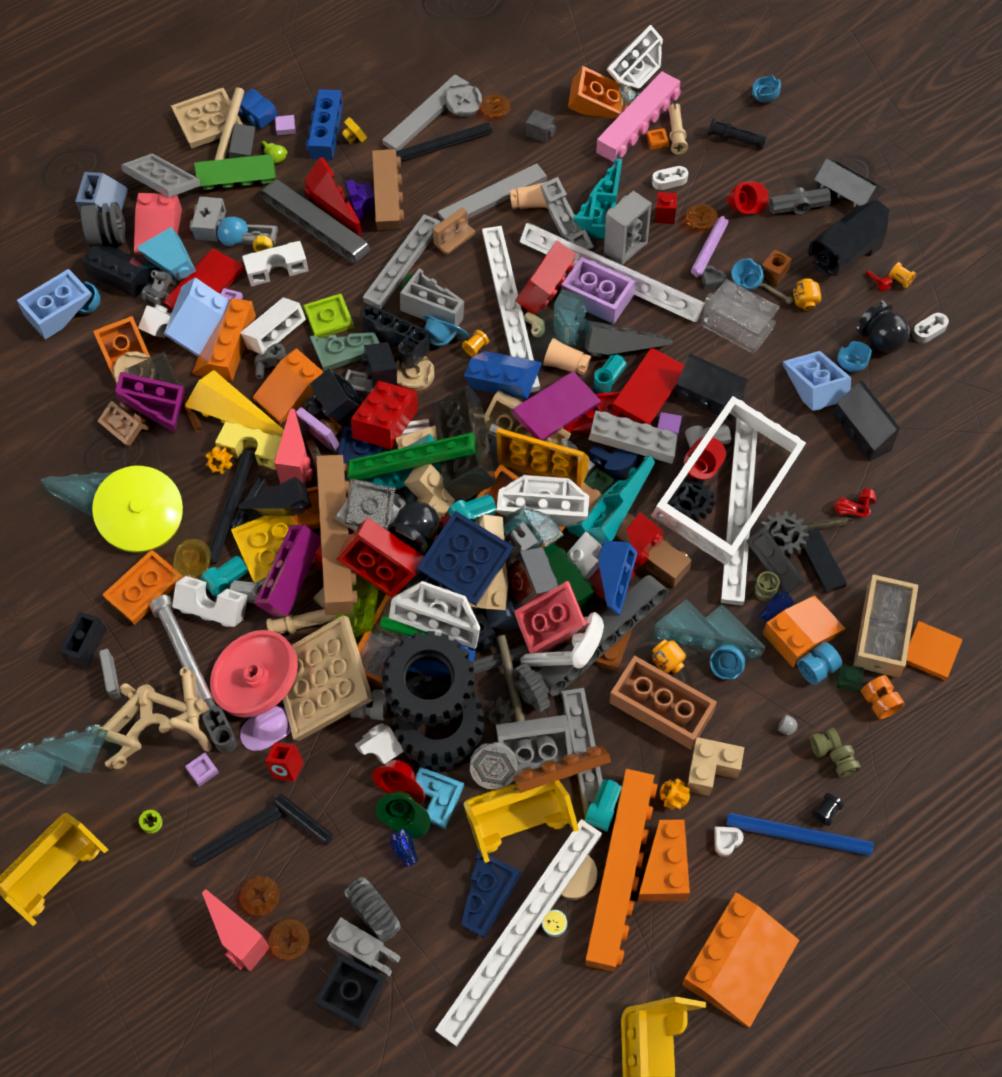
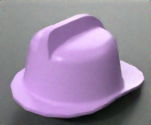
M275 706L269 711L247 720L240 733L242 744L252 751H262L290 734L291 728L285 708Z

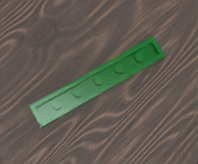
M473 433L351 459L349 460L347 477L350 481L473 455L475 454L476 437Z

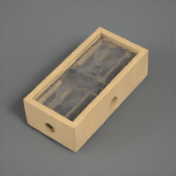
M872 575L867 586L853 667L898 678L901 676L906 666L918 592L917 584Z

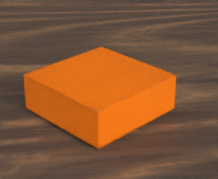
M665 128L646 132V138L651 150L669 147V139Z

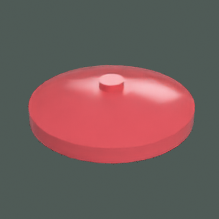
M269 630L253 631L234 640L220 654L211 673L210 689L215 702L230 715L245 718L263 714L275 707L287 695L297 675L298 660L293 646L281 634Z

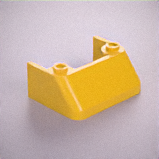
M559 780L522 793L518 791L515 784H511L472 797L463 804L478 850L485 863L489 862L487 853L496 851L502 843L501 838L544 823L554 829L564 828L569 823L574 832L579 831L570 796Z
M64 813L0 875V895L34 926L37 923L34 917L38 916L45 907L43 905L45 902L43 897L79 860L82 862L86 860L91 861L98 855L100 850L106 853L108 849L81 822L70 814Z
M671 997L627 1007L621 1017L623 1077H675L673 1036L680 1035L685 1031L687 1027V1011L706 1008V1002Z

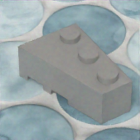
M419 268L400 293V311L426 320L424 315H429L437 320L459 326L464 316V301L447 288H441L437 285L435 279L426 277L424 271Z

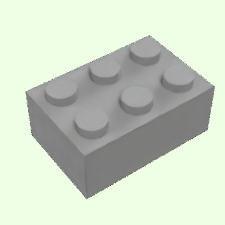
M635 191L624 196L615 207H611L606 213L604 253L620 265H623L648 243L652 203Z

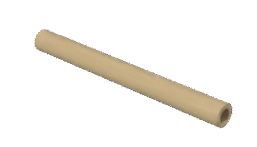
M235 88L215 160L225 159L234 124L244 95L242 88Z

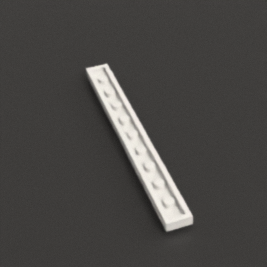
M526 223L520 239L521 243L547 254L554 243L559 241L577 254L572 261L575 265L583 257L635 281L634 295L693 322H697L705 304L704 302L537 226Z
M502 226L482 229V235L510 356L534 360L521 305L515 302L518 293ZM538 376L535 379L531 392L540 391Z
M736 418L726 532V542L730 545L733 544L751 516L757 430ZM750 531L728 564H724L721 603L742 606L744 604L749 547L746 540L749 539Z
M582 819L578 823L579 831L571 833L435 1031L456 1047L601 837V832Z

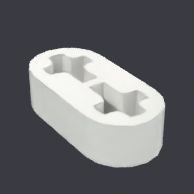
M682 166L658 170L653 174L652 185L658 190L682 186L687 182L688 170Z
M935 313L919 322L913 330V339L918 343H926L942 334L949 322L947 316L942 313Z

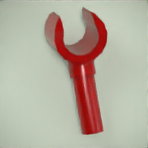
M869 270L866 272V275L877 283L880 291L891 288L889 285L892 283L891 277L887 276L881 279Z

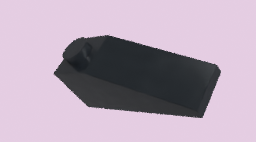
M294 477L238 506L240 510L249 516H294L304 513L306 509L312 507L306 485L297 477Z

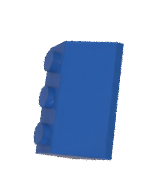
M484 351L471 358L464 377L471 389L497 393L498 390H501L513 397L527 400L541 367V362Z

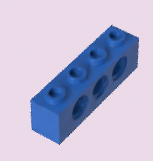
M319 89L318 96L314 98L315 111L311 113L312 125H309L310 138L306 140V150L309 151L311 159L323 157L325 160H333L343 107L341 90Z

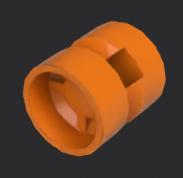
M886 675L872 680L861 689V693L867 702L873 703L872 710L879 720L895 714L905 705L898 692H893L894 686Z

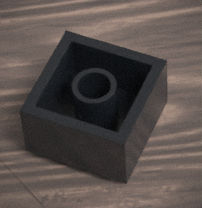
M328 368L310 383L314 391L312 395L318 402H321L323 406L321 410L328 418H334L338 424L342 423L346 426H352L351 418L361 406L362 401L348 380Z
M340 954L315 1003L323 1011L364 1031L388 983L385 977Z

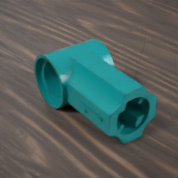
M617 354L611 355L603 367L595 372L593 382L595 393L611 392L612 385L626 368L627 363L623 357Z
M487 494L469 502L464 500L457 501L447 511L450 517L457 511L473 522H476L480 519L481 514L493 515L497 509L494 499Z
M235 556L219 568L213 567L206 570L201 575L200 580L207 582L206 588L214 597H217L220 593L229 589L231 583L249 571L243 560Z
M602 780L594 803L591 802L584 821L595 828L608 832L622 787L614 781Z

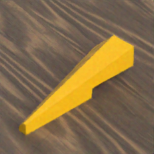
M214 370L198 381L185 404V409L188 411L193 409L202 412L203 416L209 417L210 415L219 418L222 423H239L246 428L259 429L263 433L277 434L281 437L284 429Z

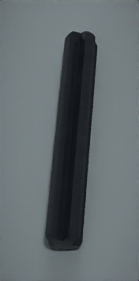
M276 806L270 807L192 854L193 861L199 867L282 817L279 809Z

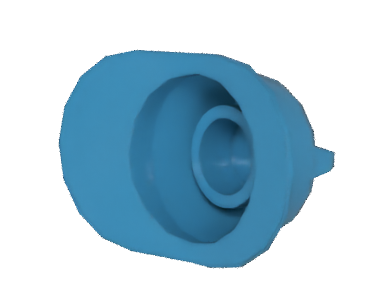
M424 315V318L427 320L424 329L428 332L429 343L435 346H444L454 337L468 338V333L462 328L437 320L432 316Z

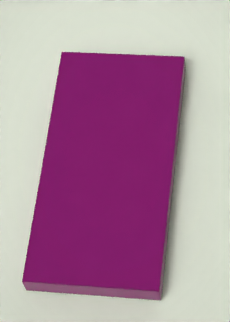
M573 371L512 410V414L535 439L544 441L597 407L601 400Z

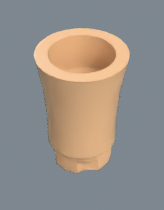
M543 183L518 187V190H510L512 209L519 207L520 209L547 208L540 187Z
M553 338L546 352L543 365L569 372L574 371L584 375L589 366L591 356Z

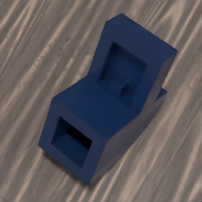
M593 445L589 451V460L595 464V468L603 470V479L618 481L629 476L628 471L638 465L640 454L617 448L612 455Z

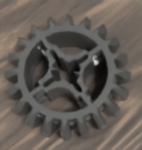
M360 877L351 882L344 890V895L352 908L378 940L386 942L388 939L393 938L401 929L400 922L393 911L368 880Z

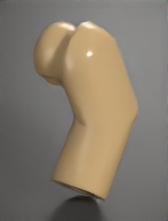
M527 312L524 316V321L532 325L531 332L535 337H541L545 332L544 321L531 312Z

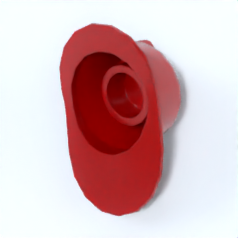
M741 182L730 191L726 201L730 203L731 208L736 212L757 214L766 209L769 196L763 184L759 182Z
M704 437L699 438L687 452L683 460L684 466ZM712 437L688 472V480L691 481L695 477L696 481L710 479L715 475L726 457L724 445L718 439Z
M390 760L385 766H380L373 771L372 779L374 783L385 792L404 791L409 793L419 805L424 801L425 794L423 788L416 781L413 769L407 763L400 760Z

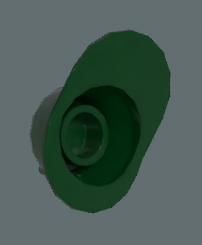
M388 792L376 805L378 819L406 838L416 839L422 837L430 828L431 819L428 812L415 802L413 797L407 792Z

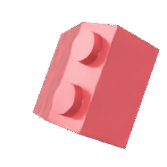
M138 193L135 208V254H142L137 246L170 227L178 234L182 212L178 195L168 198L164 194Z
M290 409L274 464L280 484L297 477L307 487L308 481L311 482L313 469H310V458L306 454L295 409Z
M569 581L564 582L514 611L530 654L545 653L559 646L586 625Z
M205 889L202 894L221 943L227 950L225 955L238 969L242 970L245 967L251 972L270 949V946L259 932Z

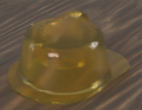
M189 539L178 546L172 567V580L175 585L176 582L185 576L200 580L201 575L208 570L211 552L204 541Z

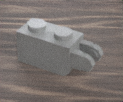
M341 917L327 938L330 947L370 970L375 969L387 977H390L392 971L386 965L378 962L380 957L384 955L396 963L401 958L386 948L383 942Z

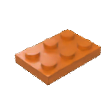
M151 550L102 595L106 601L135 625L151 610L150 602L159 596L170 593L175 588L176 582L181 580L183 576Z

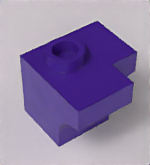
M354 180L346 181L348 196L345 197V200L350 203L359 222L364 221L365 214L375 210V197L370 183L356 184Z

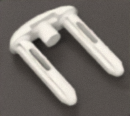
M596 612L591 613L589 617H583L586 625L580 630L586 631L585 633L573 635V651L527 653L521 657V663H526L530 667L573 665L578 669L583 668L599 645L604 628L602 618Z

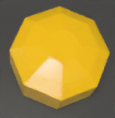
M257 236L253 240V249L256 252L273 247L272 239L266 236Z

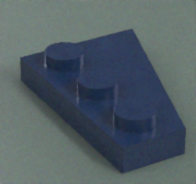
M478 850L476 866L471 878L470 893L467 896L461 925L464 929L485 939L521 876V872L488 855L489 862L485 863Z

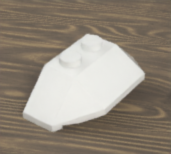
M650 25L608 65L606 70L618 84L636 90L640 89L661 66L662 37Z
M523 475L506 487L499 489L497 512L518 523L524 521L525 524L565 527L588 519L589 495L584 493L569 478Z
M421 581L392 598L389 613L390 619L426 632L435 631V635L438 636L444 633L449 635L448 639L451 641L456 639L462 645L473 649L477 647L480 626L466 596Z

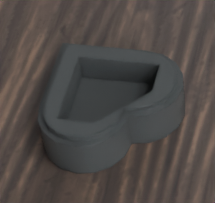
M707 265L701 275L704 288L723 286L726 282L725 272Z

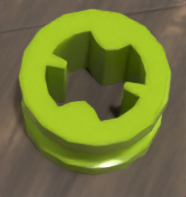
M147 810L141 814L139 824L144 832L149 834L155 833L162 826V818L157 811ZM150 816L157 820V823L153 822V827L145 824V820L148 821L147 818Z

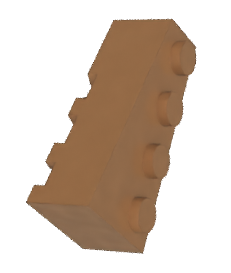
M396 149L374 150L372 154L377 230L401 229V222H404V211L400 210V204H403V194L399 192V186H402V176L398 172V169L401 168V158L397 157Z

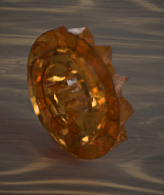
M500 94L488 95L481 102V111H483L484 116L489 115L490 119L493 117L499 119L500 116L505 117L506 113L510 112V101L507 97Z
M696 204L687 211V224H691L693 229L699 228L700 231L704 228L709 230L718 219L717 212L709 205ZM701 214L704 216L703 221L700 220Z
M256 876L251 880H247V883L241 888L239 899L247 913L254 916H263L275 909L279 902L280 892L277 884L268 876ZM256 888L260 892L266 891L263 894L265 903L259 899L253 900L256 896L253 889Z
M294 919L279 922L272 929L269 937L272 952L277 957L286 961L298 959L299 956L306 953L310 943L308 929L302 922ZM292 930L294 939L298 941L291 943V947L288 950L287 943L280 939L288 938Z

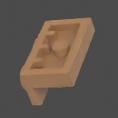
M462 207L433 228L434 245L446 255L475 235V230L468 225L467 211Z
M110 401L97 422L124 444L130 446L140 430L148 431L150 426L145 423L146 419L138 413H132L130 411L132 408L122 402Z

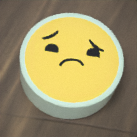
M550 910L542 922L544 932L551 937L561 936L567 928L566 916L559 910Z

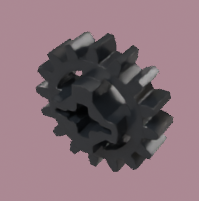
M685 477L683 483L679 485L668 501V505L698 523L699 517L705 520L707 514L712 513L715 504V493L710 492V485L703 486L704 480L698 483L695 477L691 481H688Z

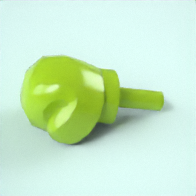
M265 141L261 143L265 147L264 153L266 155L273 154L274 164L285 160L287 150L283 146L273 143L267 144Z

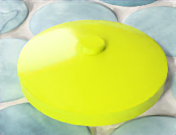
M130 466L113 472L100 484L93 499L92 512L99 533L109 544L122 551L144 553L158 549L172 539L181 524L183 505L176 485L164 473L150 467Z

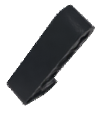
M372 305L364 306L360 310L362 329L367 333L375 332L377 338L397 346L399 364L403 368H414L430 351L427 330Z

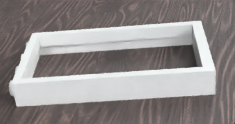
M732 396L662 497L651 517L727 565L806 442L802 441L798 436L791 434L779 424L766 418L762 413L755 411L743 401ZM729 413L791 452L732 545L667 504Z

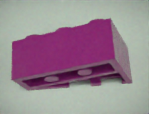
M120 372L115 390L116 399L175 433L184 398V386Z

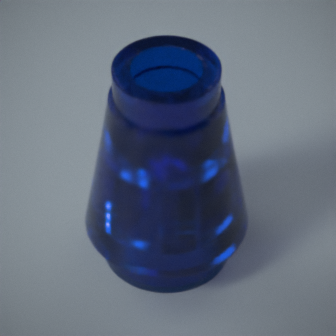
M785 591L775 593L761 613V616L768 622L785 609L792 607L795 602Z
M402 829L388 837L390 841L389 846L404 864L405 868L419 861L411 833H408L406 829Z

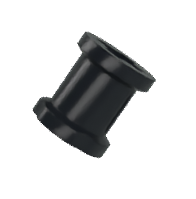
M826 793L824 801L818 809L813 810L812 815L821 824L830 826L833 823L832 818L838 810L843 809L844 804L839 798Z

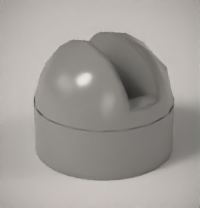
M785 714L779 723L777 731L790 735L797 730L798 724L793 717Z

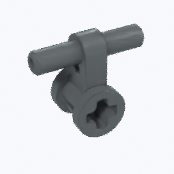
M153 270L151 277L155 280L153 284H148L144 287L141 297L146 302L154 303V306L157 304L164 307L163 301L169 295L166 290L169 285L175 286L177 280L171 277L169 273Z
M281 343L271 345L264 355L257 353L254 361V366L256 367L255 377L257 379L264 377V368L276 367L288 355L285 353V348Z

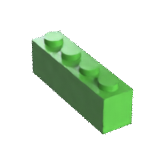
M273 154L194 163L196 178L200 179V186H203V190L214 189L217 184H222L223 188L233 187L235 182H241L242 185H251L254 180H260L261 183H270L272 178H276Z

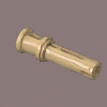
M671 104L668 108L672 130L669 135L672 141L671 151L674 154L680 155L688 150V144L685 141L687 135L682 127L680 105L676 104L675 109L674 104Z
M325 609L296 616L288 614L287 617L275 620L267 619V628L269 631L279 634H294L296 630L332 622L337 619V615H325Z

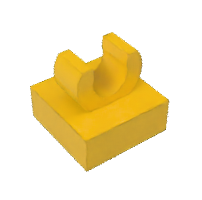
M350 117L344 122L348 128L342 132V135L350 144L356 140V137L361 143L367 138Z

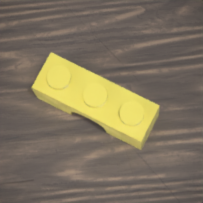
M225 422L215 443L218 449L226 447V451L233 455V458L239 459L245 449L256 448L255 457L258 465L276 470L274 463L282 437L277 434L263 433L259 429L246 428L239 423Z

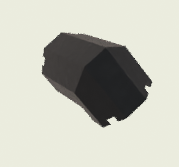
M878 200L858 206L810 242L808 254L810 257L813 255L815 259L812 262L814 267L825 276H831L832 274H834L833 276H838L864 255L872 256L880 250L887 232L889 208Z

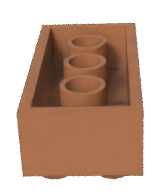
M634 655L612 689L609 703L692 750L696 738L700 737L712 717L717 701Z

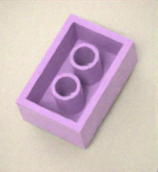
M581 257L561 285V300L615 324L634 295L635 281Z

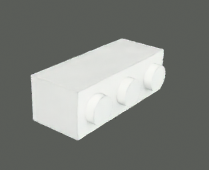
M283 297L240 333L247 349L264 355L271 345L280 342L305 321L306 318L300 303Z

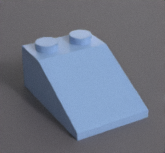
M68 269L19 298L17 302L24 317L46 340L62 330L92 294Z
M197 278L192 279L182 286L164 335L194 355L199 356L221 320L228 299Z
M821 351L783 361V366L799 396L812 411L836 405L851 390V377Z

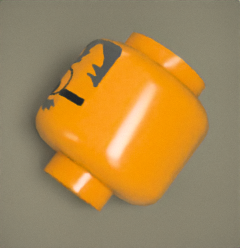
M802 279L793 288L795 305L809 311L815 309L816 305L821 302L819 284L812 279Z
M665 639L652 650L654 653L651 657L652 661L661 671L667 674L671 671L673 674H676L685 666L682 662L685 660L686 654L673 640L667 641Z

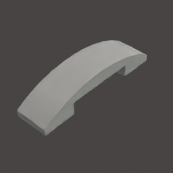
M557 177L541 184L540 187L547 208L563 239L587 250L592 249L594 246L585 229L582 230L574 223L575 215L565 198L567 194L559 178Z

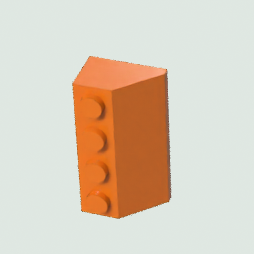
M235 298L228 300L221 320L197 358L192 372L193 375L205 377L214 370L226 381H233L246 345L240 332L253 323L256 317L252 301Z

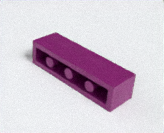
M305 525L290 526L254 604L273 617L288 616L293 608L297 594L302 589V583L311 569L315 552L321 544L320 536Z

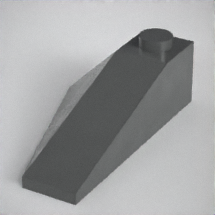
M585 321L584 348L592 356L601 357L602 354L609 355L671 345L673 342L668 336L643 331L637 334V331L625 327L619 331L611 324Z

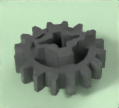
M788 511L784 512V516L776 512L775 518L769 515L768 522H762V528L765 527L781 550L788 554L789 558H792L793 552L799 555L801 548L806 547V541L809 536L806 533L808 526L803 525V518L796 520L795 513L790 517L788 516Z
M522 663L514 668V675L517 677L514 684L525 703L528 702L529 705L532 704L538 712H542L550 707V701L547 698L549 689L540 673L531 671L530 666L526 665V663Z

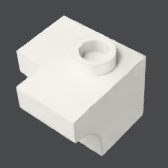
M156 304L155 307L147 305L138 328L154 336L165 338L164 332L171 313L167 312V308Z
M585 532L569 550L567 559L571 564L577 565L583 578L589 580L599 568V551L602 549V546L589 533Z
M379 724L370 729L367 734L362 736L363 739L355 744L360 753L364 755L374 753L379 762L383 764L403 752L391 728L384 724Z

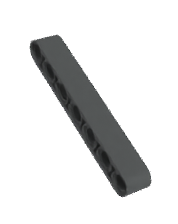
M275 179L260 192L265 202L351 263L356 264L370 252L369 245L361 237L279 180Z
M651 575L644 577L626 593L620 615H616L609 608L600 616L604 624L602 637L593 656L583 668L578 669L573 665L544 666L539 670L544 683L549 689V694L556 696L654 610L666 598L668 590ZM572 642L561 652L573 651L574 646Z

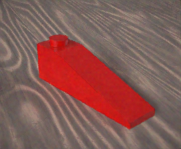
M323 157L319 158L304 179L306 197L312 199L318 208L356 235L362 236L360 222L350 203L346 202L342 188L336 186L333 179L335 175Z

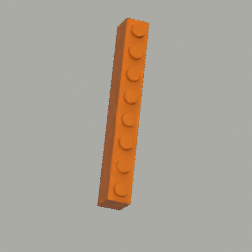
M630 769L625 771L585 966L614 973L616 965L622 966L624 950H620L621 940L627 941L629 926L625 925L626 915L632 916L634 901L630 900L631 891H637L639 877L634 875L636 867L641 868L644 853H640L639 850L640 845H646L648 830L644 829L645 820H651L653 807L648 805L650 798H655L658 784L653 783L655 775Z

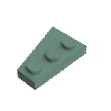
M375 332L350 334L346 337L329 335L328 338H318V336H310L323 371H326L328 368L332 370L361 360V354H364V345L379 343Z

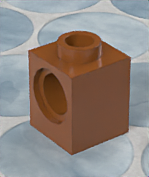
M774 250L762 264L763 280L777 287L789 272L792 258Z

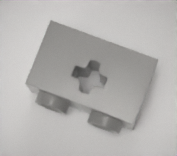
M199 197L198 204L194 207V218L190 221V231H193L195 240L218 242V226L226 214L222 198Z

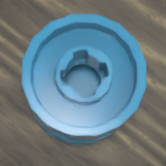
M822 642L812 650V653H807L797 661V666L808 682L817 685L827 677V673L832 674L842 666V660L833 646Z

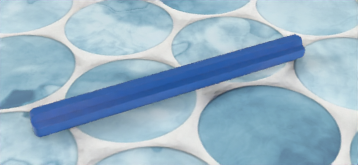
M729 813L726 821L727 827L867 856L872 854L874 847L872 841Z

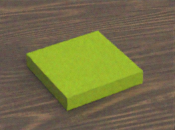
M342 294L303 305L312 332L318 338H324L354 328Z

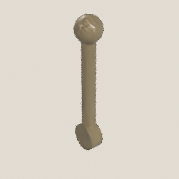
M764 280L758 286L783 298L787 304H792L794 301L793 297H787L765 284Z

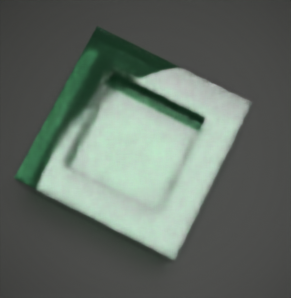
M596 468L584 482L591 489H596L601 494H604L614 484V479Z
M842 664L839 668L837 688L861 692L864 667Z

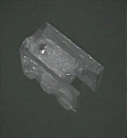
M725 279L714 294L710 292L707 295L701 326L755 354L775 327L776 321L772 320V318L779 310V306Z

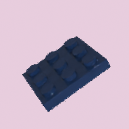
M455 511L418 565L417 570L450 591L466 596L468 602L477 606L513 552L514 546Z

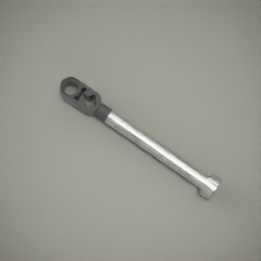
M168 595L159 596L150 602V609L154 617L161 619L182 667H187L190 672L197 676L198 699L202 698L209 710L203 713L202 718L217 750L223 754L231 753L237 746L236 737L223 710L216 706L173 614L175 608L172 607L173 601ZM217 718L220 724L218 727L214 724L213 719ZM229 736L227 742L219 743L221 738Z

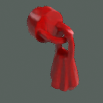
M863 489L859 493L858 501L863 503V505L854 503L844 497L834 502L835 512L840 515L852 514L868 517L871 512L868 506L876 503L877 496L875 491ZM858 508H861L863 513L857 512Z

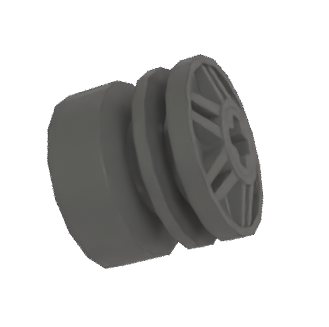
M111 202L110 207L107 203H103L102 213H100L96 204L82 206L83 232L89 247L103 246L105 236L110 245L115 244V239L118 244L125 242V221L117 202Z

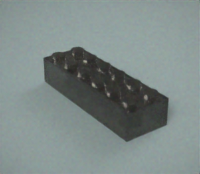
M466 385L432 405L437 440L473 433L476 437L475 454L440 462L444 488L456 502L470 499L472 496L496 484L482 401L471 387Z

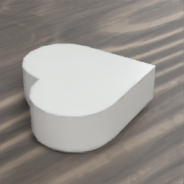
M715 827L714 848L716 853L721 857L730 856L734 848L742 844L743 833L734 827Z

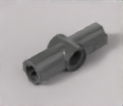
M796 188L789 194L770 197L769 209L771 214L794 211L795 214H804L810 208L830 205L829 188L805 191L804 188Z

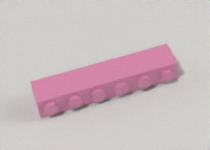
M661 72L597 139L596 153L612 162L616 158L623 157L631 145H635L638 138L647 132L649 126L658 120L659 115L669 108L673 100L678 99L681 93L680 80Z

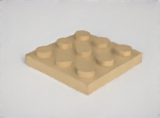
M220 88L171 106L191 149L221 138L231 101L224 88ZM237 115L235 123L242 124L239 116Z

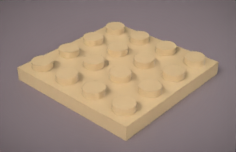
M342 615L292 645L297 655L298 669L295 681L287 695L283 698L294 740L300 741L373 700L349 617Z

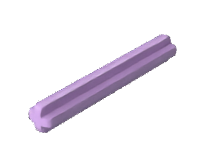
M724 216L717 219L691 269V273L695 277L703 274L728 225V220Z

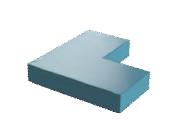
M420 767L416 774V781L423 788L425 796L432 798L426 810L430 816L431 824L446 829L464 788V783Z

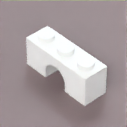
M300 241L242 256L251 286L270 282L269 272L275 267L286 268L289 276L309 271Z
M188 576L176 582L173 608L179 609L185 614L198 615L204 620L220 622L226 627H235L244 620L248 595L226 589L217 596V602H213L206 595L207 582Z

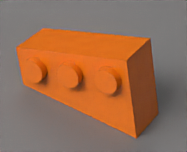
M659 820L637 902L687 901L690 889L685 821Z

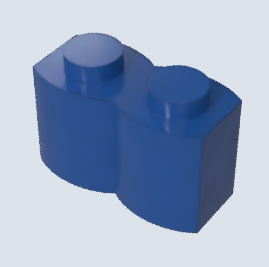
M251 88L244 93L238 114L248 119L252 126L261 129L274 120L275 117H278L273 103L263 98L258 91Z

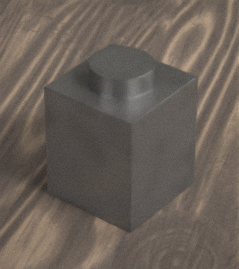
M534 110L526 121V136L546 143L556 132L555 117Z

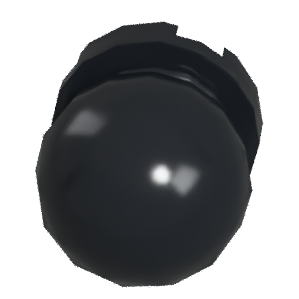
M881 300V305L877 308L871 306L859 319L861 325L856 327V330L862 336H868L869 341L878 351L893 353L905 347L910 338V327L903 316L892 312L893 307L887 300Z
M421 501L407 503L398 511L395 523L390 524L386 530L424 556L428 549V543L438 534L440 521L436 510L431 505Z

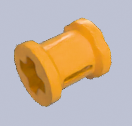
M900 262L893 267L889 274L891 279L894 278L902 283L904 288H907L916 276V272L908 271L902 267Z
M475 330L473 336L468 341L463 342L462 347L466 353L474 357L481 347L489 343V339L481 330Z

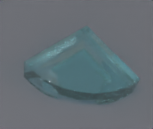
M627 84L619 86L624 104H631L640 95L639 92L636 93Z

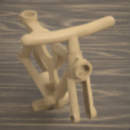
M183 667L180 670L184 701L186 703L158 694L153 687L147 684L140 686L137 690L129 684L120 686L121 692L130 699L103 727L101 726L97 729V734L108 742L123 746L116 755L105 762L108 768L120 769L127 764L126 758L141 749L138 736L150 724H160L159 731L161 733H166L174 728L185 731L199 742L204 751L208 752L212 749V745L206 735L199 730L198 723L199 715L209 710L202 698L198 699L197 676L190 672L187 667ZM153 702L184 713L171 719L162 714H152ZM140 711L141 719L133 725L127 735L118 733Z

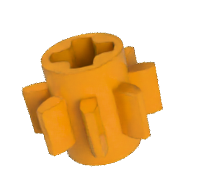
M215 446L212 452L206 454L209 460L205 465L212 469V473L220 471L223 474L226 468L229 469L233 465L229 462L233 455L226 451V447L218 449Z
M676 779L675 782L669 780L662 785L660 800L664 801L665 807L671 810L675 807L681 809V807L688 803L690 789L685 787V782Z

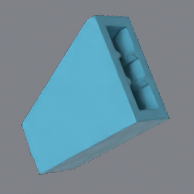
M172 227L137 246L138 250L148 261L169 273L178 281L196 272L180 237Z

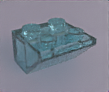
M563 289L554 304V331L561 343L572 347L578 341L579 331L585 327L586 319L584 316L587 306H585L584 296Z
M527 506L521 507L503 519L505 536L524 521L538 541L531 549L544 548L563 536L551 515Z

